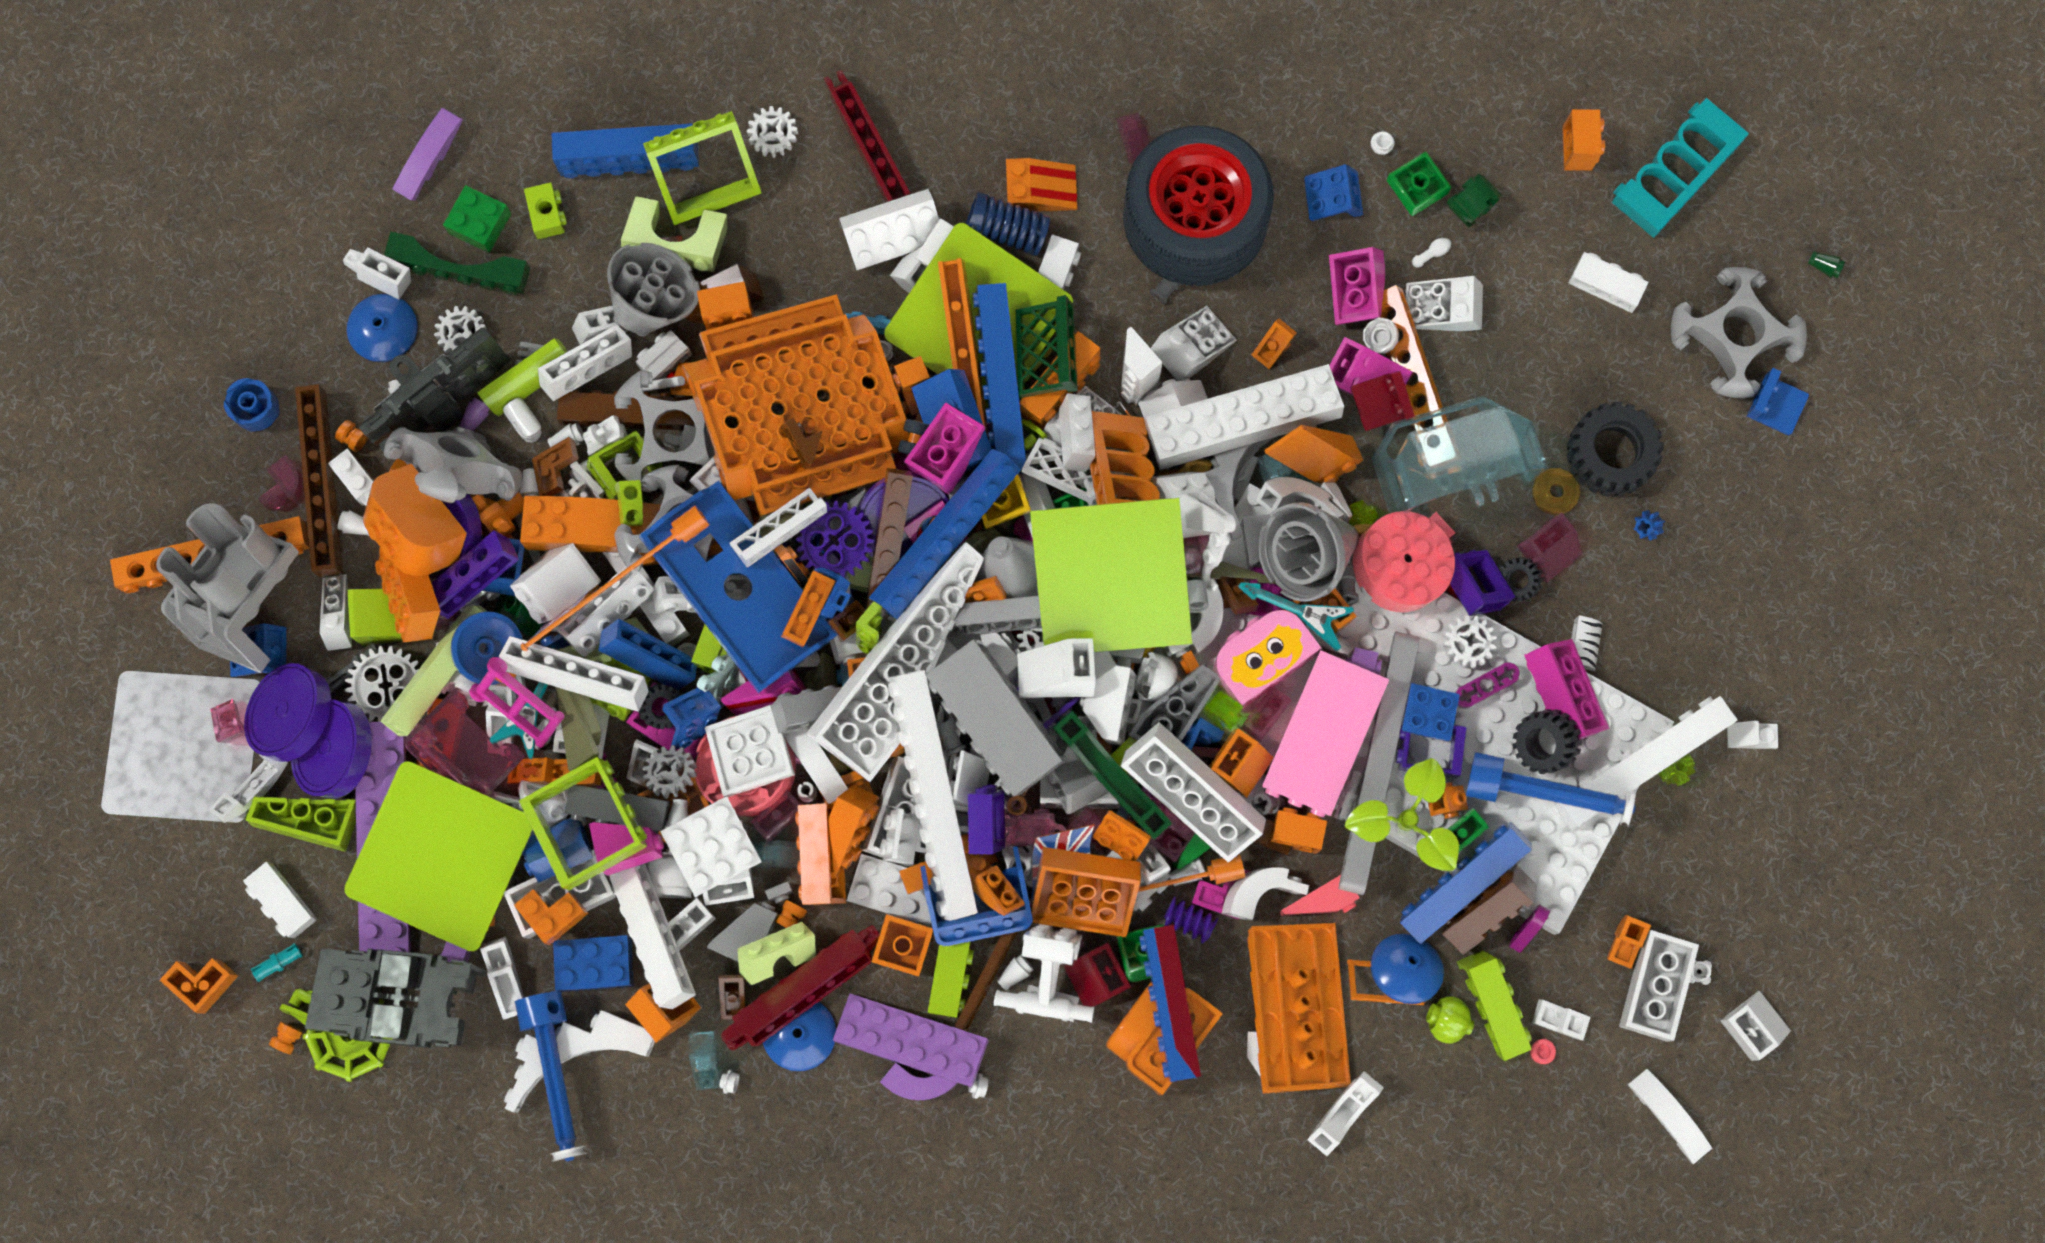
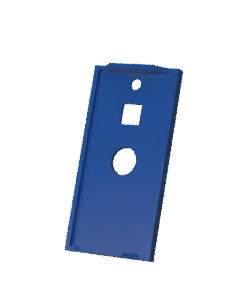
M717 481L710 487L700 490L661 517L649 529L641 533L639 538L647 549L651 551L672 535L670 530L673 526L671 523L693 506H697L710 524L707 528L687 543L683 540L678 542L675 538L653 556L759 694L833 640L837 635L826 620L818 616L804 647L781 637L803 590L773 551L748 568L730 546V542L752 528L753 525L722 484ZM711 534L723 551L706 562L696 550L694 544ZM745 540L738 547L743 552L753 545L755 541ZM732 574L745 575L752 584L751 595L740 601L731 599L724 591L725 579Z

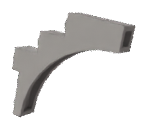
M1273 438L1214 454L1209 459L1212 462V470L1205 472L1214 488L1215 503L1235 519L1236 528L1234 532H1229L1233 541L1242 537L1241 525L1234 510L1235 489L1240 474L1252 456Z

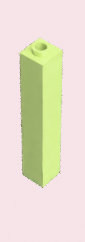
M479 605L465 607L380 722L398 736H408L457 670L451 656V641L454 632L469 616L479 612H487L483 607Z

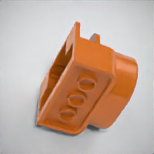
M1151 981L1107 1040L1106 1047L1126 1062L1127 1069L1161 1096L1172 1082L1169 1081V1077L1164 1078L1162 1062H1166L1165 1053L1160 1052L1157 1037H1161L1160 1026L1155 1027L1153 1012L1157 1011L1155 1001H1150L1148 987L1152 986ZM1185 988L1197 1049L1223 1013L1193 990Z

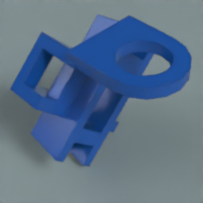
M816 568L814 571L825 574L828 578L835 581L819 614L820 617L831 620L835 614H839L844 610L851 596L846 593L850 582L841 575L826 568Z

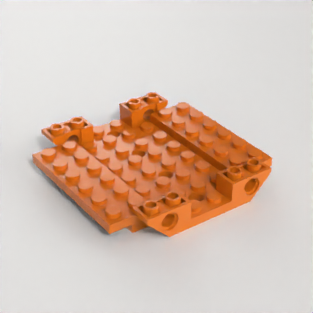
M837 294L700 332L699 336L707 359L685 364L683 369L697 410L702 411L715 450L713 458L722 485L734 501L750 497L753 493L760 517L774 513L808 488L813 491L818 499H822L876 483L885 478L887 468L896 469L891 454L898 453L900 441H908L909 438L908 432L904 430L905 413L877 331L864 314L848 319L847 315L843 314ZM865 377L871 378L874 381V388H865L862 384V379ZM820 390L828 392L829 401H820L817 398V392ZM774 403L781 404L784 407V413L782 415L774 414L771 410V405ZM729 416L735 417L738 420V426L736 428H729L725 424V419ZM793 417L797 423L800 422L806 433L805 439L822 431L814 461L807 469H804L782 429L785 421ZM807 497L800 502V505L812 502L810 497Z

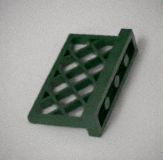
M1066 295L1058 296L1057 301L1016 309L1019 397L1025 398L1065 389L1068 392L1078 391L1074 304ZM1056 309V315L1050 322L1043 318L1048 310ZM1033 314L1035 318L1028 326H1025L1023 324V316ZM1041 320L1047 326L1038 335L1032 330ZM1053 329L1057 332V336L1051 343H1048L1044 338ZM1030 333L1036 339L1027 348L1024 346L1023 341ZM1040 342H1043L1048 347L1039 357L1033 351ZM1054 350L1058 358L1050 365L1044 360ZM1032 355L1037 360L1028 370L1024 367V362ZM1043 363L1048 367V370L1039 378L1034 372ZM1053 372L1058 374L1059 383L1051 385L1046 383V380ZM1031 376L1038 381L1033 388L1025 390V383Z

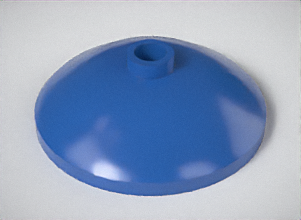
M377 294L362 300L353 309L347 322V336L353 349L363 358L374 362H388L398 355H404L413 345L418 331L417 318L412 308L403 299H397L388 294ZM376 321H382L380 326H375Z
M479 612L466 618L457 627L451 641V656L459 673L469 681L480 684L488 672L487 663L493 657L499 658L509 636L523 640L518 627L508 617L495 612ZM482 643L486 646L484 652L479 650V646ZM494 679V681L492 682L491 685L497 684V683H500V682H498V681H496V680Z
M1395 934L1385 938L1378 944L1371 958V973L1375 983L1384 994L1395 1001L1405 1004L1425 1002L1432 998L1442 985L1444 967L1438 952L1427 941L1420 944L1410 934ZM1408 959L1413 960L1415 964H1411Z
M817 1002L764 1041V1048L769 1057L782 1068L792 1071H806L815 1068L824 1062L833 1050L835 1044L833 1038L836 1033L834 1019L828 1009L820 1002ZM797 1028L802 1030V1036L799 1038H795L793 1035L794 1030Z

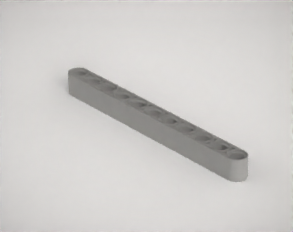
M1202 580L1187 581L1189 612L1194 613L1206 610L1209 606L1206 582ZM1039 596L964 603L962 608H959L954 619L955 624L947 636L955 637L1042 628Z
M1397 631L1394 633L1384 675L1385 678L1389 679V682L1377 708L1356 807L1369 800L1385 802L1420 637ZM1350 831L1339 881V890L1364 895L1376 842L1365 841Z

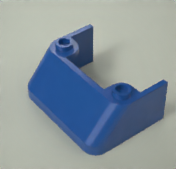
M1018 846L1013 847L1016 867L1005 869L1002 873L1025 904L1005 916L989 907L973 891L977 914L951 921L943 920L936 910L937 895L933 891L932 886L929 885L925 866H920L926 902L935 940L938 944L951 946L1022 931L1031 926L1033 919Z

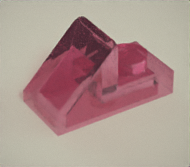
M1139 113L1116 118L1129 163L1134 162L1140 152L1149 144L1147 130L1142 125Z
M233 699L210 709L215 738L218 743H229L245 735L244 725L240 721L238 707Z

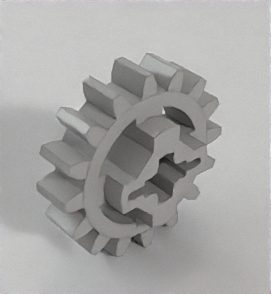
M672 745L670 750L667 751L665 747H662L661 753L658 754L654 751V758L646 759L649 766L642 768L645 773L642 777L645 783H647L648 789L650 791L653 790L656 796L662 793L664 798H668L669 794L673 793L675 797H678L679 790L685 793L687 792L685 786L693 785L690 778L697 776L694 770L697 766L691 754L686 753L684 748L681 747L677 751L675 746Z

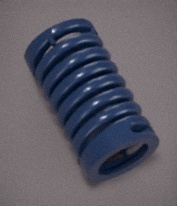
M981 192L976 193L966 225L981 233L987 214L981 235L988 238L994 222L990 240L996 241L1003 223L998 242L999 244H1004L1012 225L1007 246L1012 247L1020 229L1015 248L1021 250L1023 247L1025 253L1037 256L1048 231L1050 216L1037 213L1036 211L1030 212L1028 208L1021 209L1019 205L1013 207V204L1010 202L1004 203L1001 199L996 201L995 197H989V195Z

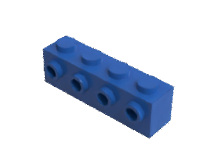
M617 619L601 631L599 651L664 685L671 686L677 691L695 680L697 666L691 662L693 657L629 623Z

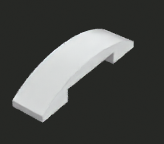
M808 728L783 733L785 739L828 804L836 801L839 795L848 790L818 742L807 734Z
M260 755L264 761L231 796L224 792L208 811L224 823L243 814L250 809L254 797H263L271 789L288 762H278Z
M1648 1069L1644 1070L1628 1084L1642 1103L1648 1106L1675 1139L1677 1146L1692 1164L1712 1149L1691 1117Z

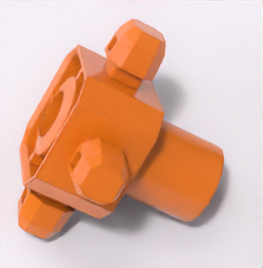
M518 492L509 501L500 498L497 502L488 498L485 499L482 494H471L470 497L473 499L480 515L482 535L486 537L495 530L505 537L513 539L510 534L515 530L512 520L523 512L524 498Z

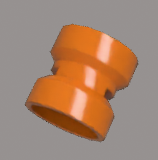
M350 420L344 421L335 434L337 441L348 444V448L354 452L360 451L368 440L364 433L356 428V425Z
M785 900L782 906L783 911L777 915L774 922L788 928L798 924L800 919L805 917L807 911Z
M280 1021L277 1027L278 1036L272 1037L269 1045L291 1055L295 1048L292 1042L300 1039L303 1031Z

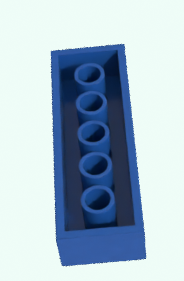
M693 124L552 133L553 161L560 175L565 178H576L578 175L583 174L597 177L601 173L622 175L627 171L643 174L647 170H653L643 143L653 140V137H662L670 134L675 129H684ZM698 142L656 157L661 172H668L672 168L688 171L694 167H699Z

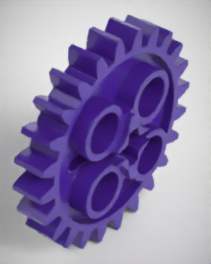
M838 501L834 502L833 508H831L828 502H825L827 513L800 531L803 534L802 537L796 538V541L802 543V546L796 550L805 553L800 557V560H809L806 565L807 569L815 566L814 569L826 568L836 574H840L845 579L847 577L846 572L855 576L854 568L857 567L863 570L861 562H870L866 557V553H874L868 547L870 544L875 543L874 540L869 539V536L875 532L866 529L871 522L862 521L865 517L863 512L856 515L857 507L854 506L849 511V504L846 502L842 508H840ZM839 517L842 520L841 527L837 530H832L830 526L832 519ZM849 525L852 526V528L849 531L844 533L838 539V541L840 542L838 546L834 544L831 545L833 543L831 539L832 536L839 537L845 531L846 527H848ZM817 534H822L824 536V543L819 547H815L813 538ZM857 535L858 544L852 548L848 547V537ZM830 546L823 556L819 555L822 550ZM839 552L841 555L839 563L831 564L829 561L831 553Z

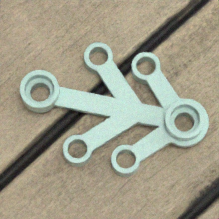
M728 653L724 656H717L712 663V669L716 670V672L707 676L703 675L697 683V687L702 691L707 692L709 690L711 694L714 693V698L721 706L720 710L724 706L721 701L723 689L725 688L732 692L737 688L735 679L738 667Z

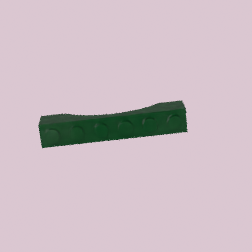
M392 231L390 232L384 256L408 267L417 275L434 274V277L440 280L457 279V282L463 285H471V283L480 284L479 286L483 289L493 290L498 288L509 295H516V292L524 294L530 272V266L527 261L507 256L474 265L447 262L430 254L413 236Z
M1069 711L1052 727L1053 731L1138 826L1151 836L1152 840H1155L1172 824L1159 807L1115 762L1073 711Z

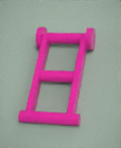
M498 657L491 658L487 663L488 672L480 684L476 683L471 686L469 690L470 696L478 702H489L535 740L536 746L543 747L564 719V714L560 711L555 712L506 672L507 664L504 660ZM496 677L519 695L511 707L488 689ZM526 702L550 720L542 732L519 714Z

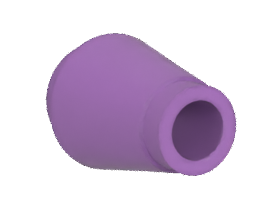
M474 397L472 402L469 401L459 427L472 431L475 430L490 414L488 413V406Z

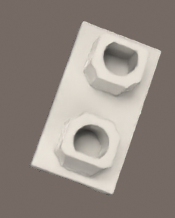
M612 415L598 425L593 424L589 426L588 430L581 435L587 444L588 455L592 456L626 437L627 432L625 426L620 424L618 416Z
M588 460L580 464L577 461L570 465L572 470L569 473L572 479L568 482L572 489L569 495L571 497L580 495L585 498L589 496L590 498L603 499L604 490L591 477L592 474L586 467Z

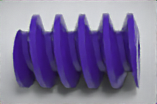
M1174 896L1164 917L1165 926H1169L1174 922L1175 931L1182 926L1183 935L1192 931L1193 940L1201 935V944H1204L1209 939L1218 918L1211 922V913L1203 918V909L1200 908L1194 913V905L1192 904L1185 909L1184 900L1176 905V896Z

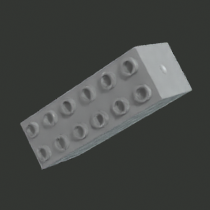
M973 639L926 674L929 679L927 681L929 688L934 694H940L943 699L941 704L949 714L953 713L958 719L956 725L963 734H969L973 740L970 742L971 746L978 754L982 753L987 759L985 765L993 775L995 773L998 774L1002 780L1000 785L1008 795L1010 793L1013 796L1021 795L1068 760L1023 697H1019L1018 690L981 640Z

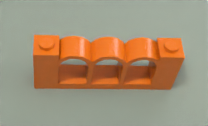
M1092 411L1095 457L1090 464L1097 505L1135 502L1133 500L1116 499L1115 495L1133 497L1140 501L1159 499L1160 493L1151 482L1154 475V467L1146 458L1149 451V443L1147 441L1148 433L1144 418ZM1106 447L1124 449L1129 452L1108 450ZM1110 471L1129 473L1134 476L1111 474Z

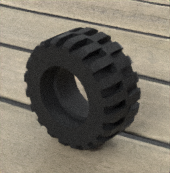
M1613 402L1611 406L1608 403L1600 404L1597 409L1592 408L1581 418L1570 434L1571 438L1567 442L1566 449L1570 451L1567 454V461L1573 464L1570 470L1573 475L1578 473L1580 476L1578 482L1582 486L1587 483L1590 485L1589 491L1593 493L1600 490L1602 491V496L1609 497L1614 493L1615 497L1623 496L1626 492L1628 494L1635 492L1655 474L1663 458L1660 453L1664 450V443L1659 442V439L1662 437L1661 431L1654 428L1657 423L1653 418L1648 420L1645 417L1647 412L1642 409L1638 412L1634 410L1635 405L1629 403L1623 407L1621 402ZM1606 430L1617 431L1624 434L1632 442L1635 449V460L1631 466L1618 469L1610 467L1601 461L1594 447V440L1600 432Z

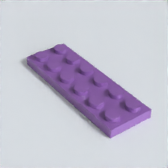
M849 994L833 1041L971 1088L974 1085L989 1041L987 1038L853 994Z

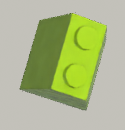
M382 589L348 590L350 637L362 646L370 645L373 642L375 644L402 642L400 633H397L395 629L394 614H391L389 611L388 596L383 593Z

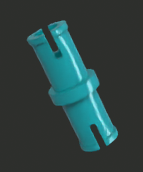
M293 943V945L278 954L273 953L269 959L252 967V974L260 982L276 971L281 972L284 970V966L303 957V954L298 945Z

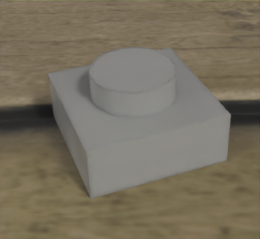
M789 882L765 891L770 902L775 901L776 904L790 899L789 894L794 893Z

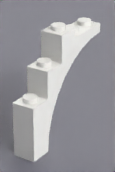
M602 1010L599 1014H595L592 1019L590 1028H593L591 1033L564 1022L555 1031L561 1064L573 1057L602 1050L630 1051L649 1057L655 1041L644 1027ZM526 1034L525 1038L519 1040L516 1047V1052H518L516 1058L525 1061V1063L518 1067L514 1077L517 1079L513 1089L510 1088L504 1100L507 1103L505 1109L512 1112H519L528 1094L544 1077L537 1040L532 1035Z

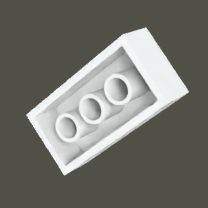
M929 189L839 218L857 270L917 250L924 245L939 221Z
M592 850V859L570 868L573 876L597 863L595 850ZM603 872L571 890L563 889L555 875L540 883L534 877L504 893L522 937L527 939L537 934L515 908L514 904L533 889L539 891L550 906L566 893L574 894L586 911L617 897L612 891L610 877Z
M1652 930L1648 932L1643 947L1639 949L1619 1027L1666 1042L1674 1041L1699 947L1698 944Z

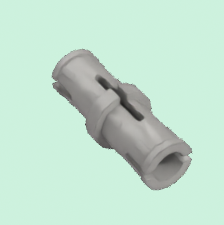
M1350 770L1343 790L1340 793V800L1334 814L1335 818L1343 821L1345 819L1346 821L1351 814L1354 802L1358 801L1359 796L1357 793L1363 777L1362 773Z

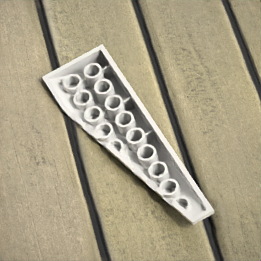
M967 542L958 549L894 622L807 732L822 747L869 782H871L900 744L899 732L901 730L899 722L894 717L893 709L895 703L888 690L889 677L925 670V674H928L935 668L945 646V639L955 624L954 619L959 608H962L965 602L964 597L969 587L972 586L984 560V557Z

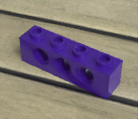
M495 530L492 531L431 583L441 610L440 615L449 619L519 560L509 538Z

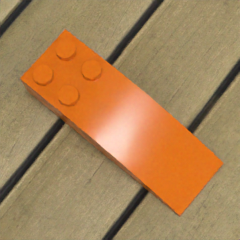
M524 496L520 543L526 550L549 551L573 543L579 552L619 553L614 535L618 526L621 525L618 500L585 497ZM643 503L642 526H630L633 535H639L644 532L659 512L661 505Z

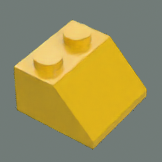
M1019 474L1015 476L982 516L986 529L1031 511Z

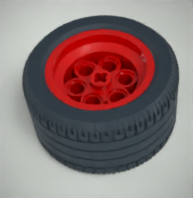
M1189 125L1187 127L1175 128L1165 132L1164 135L1161 134L1140 152L1128 175L1123 223L1130 247H1132L1137 258L1156 275L1158 274L1163 279H1167V281L1177 282L1176 284L1207 286L1234 277L1254 260L1266 237L1274 200L1273 183L1269 170L1262 157L1259 156L1255 148L1253 149L1252 145L1240 136L1238 137L1236 134L1228 132V130L1225 131L1224 129H1219V127L1214 128V126L1209 127V125ZM1182 188L1185 189L1184 192H1177V190ZM1219 195L1223 200H1218L1215 196ZM1178 209L1181 213L1174 214L1170 210ZM1218 217L1221 221L1214 222L1210 218ZM1194 223L1197 224L1199 227L1193 229L1190 228L1188 225Z

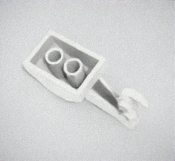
M1185 472L1154 476L1151 482L1160 493L1159 499H1180L1183 538L1210 535L1208 545L1203 551L1205 563L1202 567V581L1206 582L1207 590L1211 592L1216 591L1218 584L1212 585L1210 574L1212 569L1222 561L1226 546L1229 545L1230 537L1228 533L1234 532L1236 528L1234 517L1215 503L1214 488L1205 473Z
M1109 651L1094 652L1096 680L1094 697H1081L1080 705L1084 706L1083 711L1101 737L1110 745L1121 746L1125 741L1137 675L1131 668L1117 666Z

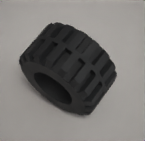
M1545 709L1524 717L1521 720L1522 723L1517 724L1515 729L1518 732L1513 733L1512 738L1516 740V743H1513V749H1517L1518 753L1515 755L1517 759L1521 758L1523 760L1521 764L1524 767L1530 766L1529 771H1538L1539 774H1550L1574 763L1577 759L1575 756L1580 754L1581 749L1578 746L1582 745V739H1578L1581 731L1580 729H1575L1574 726L1577 723L1575 720H1569L1570 715L1567 713L1561 714V710L1557 709L1552 711L1551 709ZM1542 728L1548 730L1555 739L1556 747L1553 755L1544 751L1540 745L1539 734Z

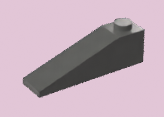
M1200 664L1146 709L1136 721L1129 735L1139 740L1160 722L1178 740L1182 741L1220 682L1218 674L1205 665Z

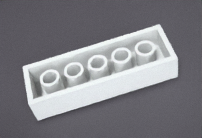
M1160 722L1125 751L1121 766L1227 862L1231 861L1263 834L1266 819Z

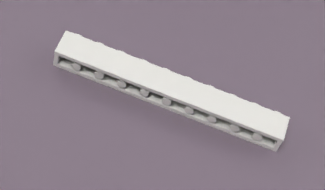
M925 670L889 677L888 690L895 703L893 709L894 717L899 722L901 730L899 732V740L901 745L904 746L906 753L904 763L911 776L909 786L912 794L915 795V813L917 818L920 819L922 826L920 837L926 845L927 853L925 854V859L928 867L931 868V886L937 895V913L943 920L949 921L977 914Z

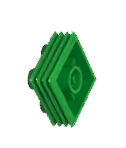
M1427 152L1420 154L1394 170L1387 178L1388 184L1411 216L1416 215L1448 195L1452 188ZM1415 182H1417V183H1421V182H1422V183H1423V186H1422V187L1416 186V185H1415Z
M1164 924L1127 932L1126 937L1117 936L1126 978L1129 983L1151 978V976L1146 977L1144 961H1148L1147 954H1144L1146 951H1141L1139 936H1143V930L1163 927L1165 926Z

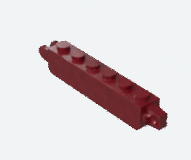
M842 70L836 72L837 78L841 82V85L834 87L829 76L825 77L824 82L830 92L831 101L885 203L911 195L852 82L847 81Z
M871 925L857 934L852 929L848 933L841 935L828 948L822 949L817 956L807 963L800 965L795 972L781 979L776 986L762 993L750 1005L740 1009L732 1017L734 1023L722 1031L721 1038L723 1042L726 1043L730 1050H736L747 1042L751 1046L762 1044L868 966L872 960L870 951L877 945L879 932Z

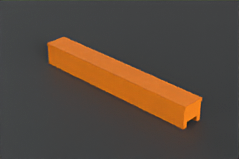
M958 258L957 260L946 262L939 261L938 267L953 369L965 370L988 437V423H986L985 419L986 408L983 399L965 260Z

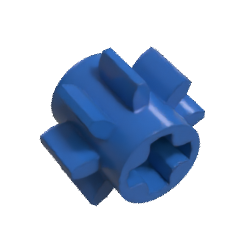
M1647 510L1642 512V516L1635 517L1637 522L1633 529L1640 534V539L1648 536L1649 540L1657 539V535L1664 533L1662 527L1665 520L1661 519L1659 512L1651 514Z

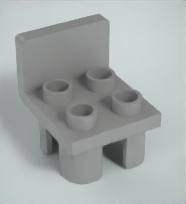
M212 503L202 505L193 511L186 521L187 527L205 545L190 565L171 547H166L157 559V570L173 585V589L162 602V613L199 649L261 673L270 662V659L242 629L247 622L251 621L258 614L260 604L275 584L285 578L288 573V567L299 554V551L291 543L267 535L250 516H242L240 519L244 524L242 526L223 507Z

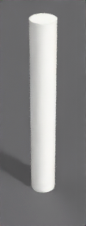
M683 376L653 380L652 384H649V388H642V391L682 386L685 384V379Z

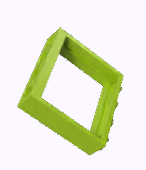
M732 111L722 115L719 113L709 120L697 121L692 126L684 129H675L670 134L662 137H653V140L643 143L674 225L701 216L704 210L715 211L761 194ZM732 130L748 178L673 204L656 157Z
M599 757L590 760L519 800L561 887L566 890L575 888L648 847L645 842L647 838L645 831L640 825L637 826L634 817H636L635 811L630 804L626 805L622 797L625 795V792L620 783H615L612 774H614L612 766L608 761H604ZM599 772L634 842L573 876L538 805Z

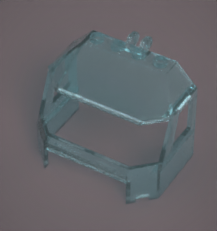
M1484 396L1419 414L1407 420L1402 419L1392 422L1372 457L1389 513L1404 511V514L1436 498L1472 489L1477 505H1484V496L1479 486L1485 484L1489 496L1494 502L1499 500L1495 481L1520 474L1523 485L1527 486L1548 468L1533 422ZM1477 405L1478 410L1482 411L1411 432L1407 435L1395 460L1388 456L1386 449L1398 428ZM1394 474H1396V476H1397V479H1398V482H1399V485H1400V488H1401V491H1402V494H1403V497H1404V502H1403V499H1402V496H1401V493H1400V490H1399V487H1398V484H1397V481H1396V478H1395V475H1394Z

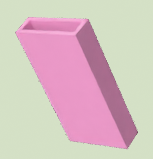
M1320 650L1262 787L1266 788L1265 793L1279 798L1280 794L1288 797V803L1299 808L1303 804L1311 807L1310 812L1324 818L1325 814L1331 816L1389 679Z

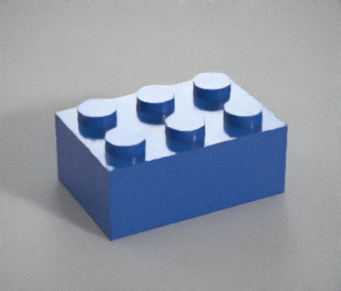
M630 936L559 940L553 942L555 991L568 992L634 987L632 938Z

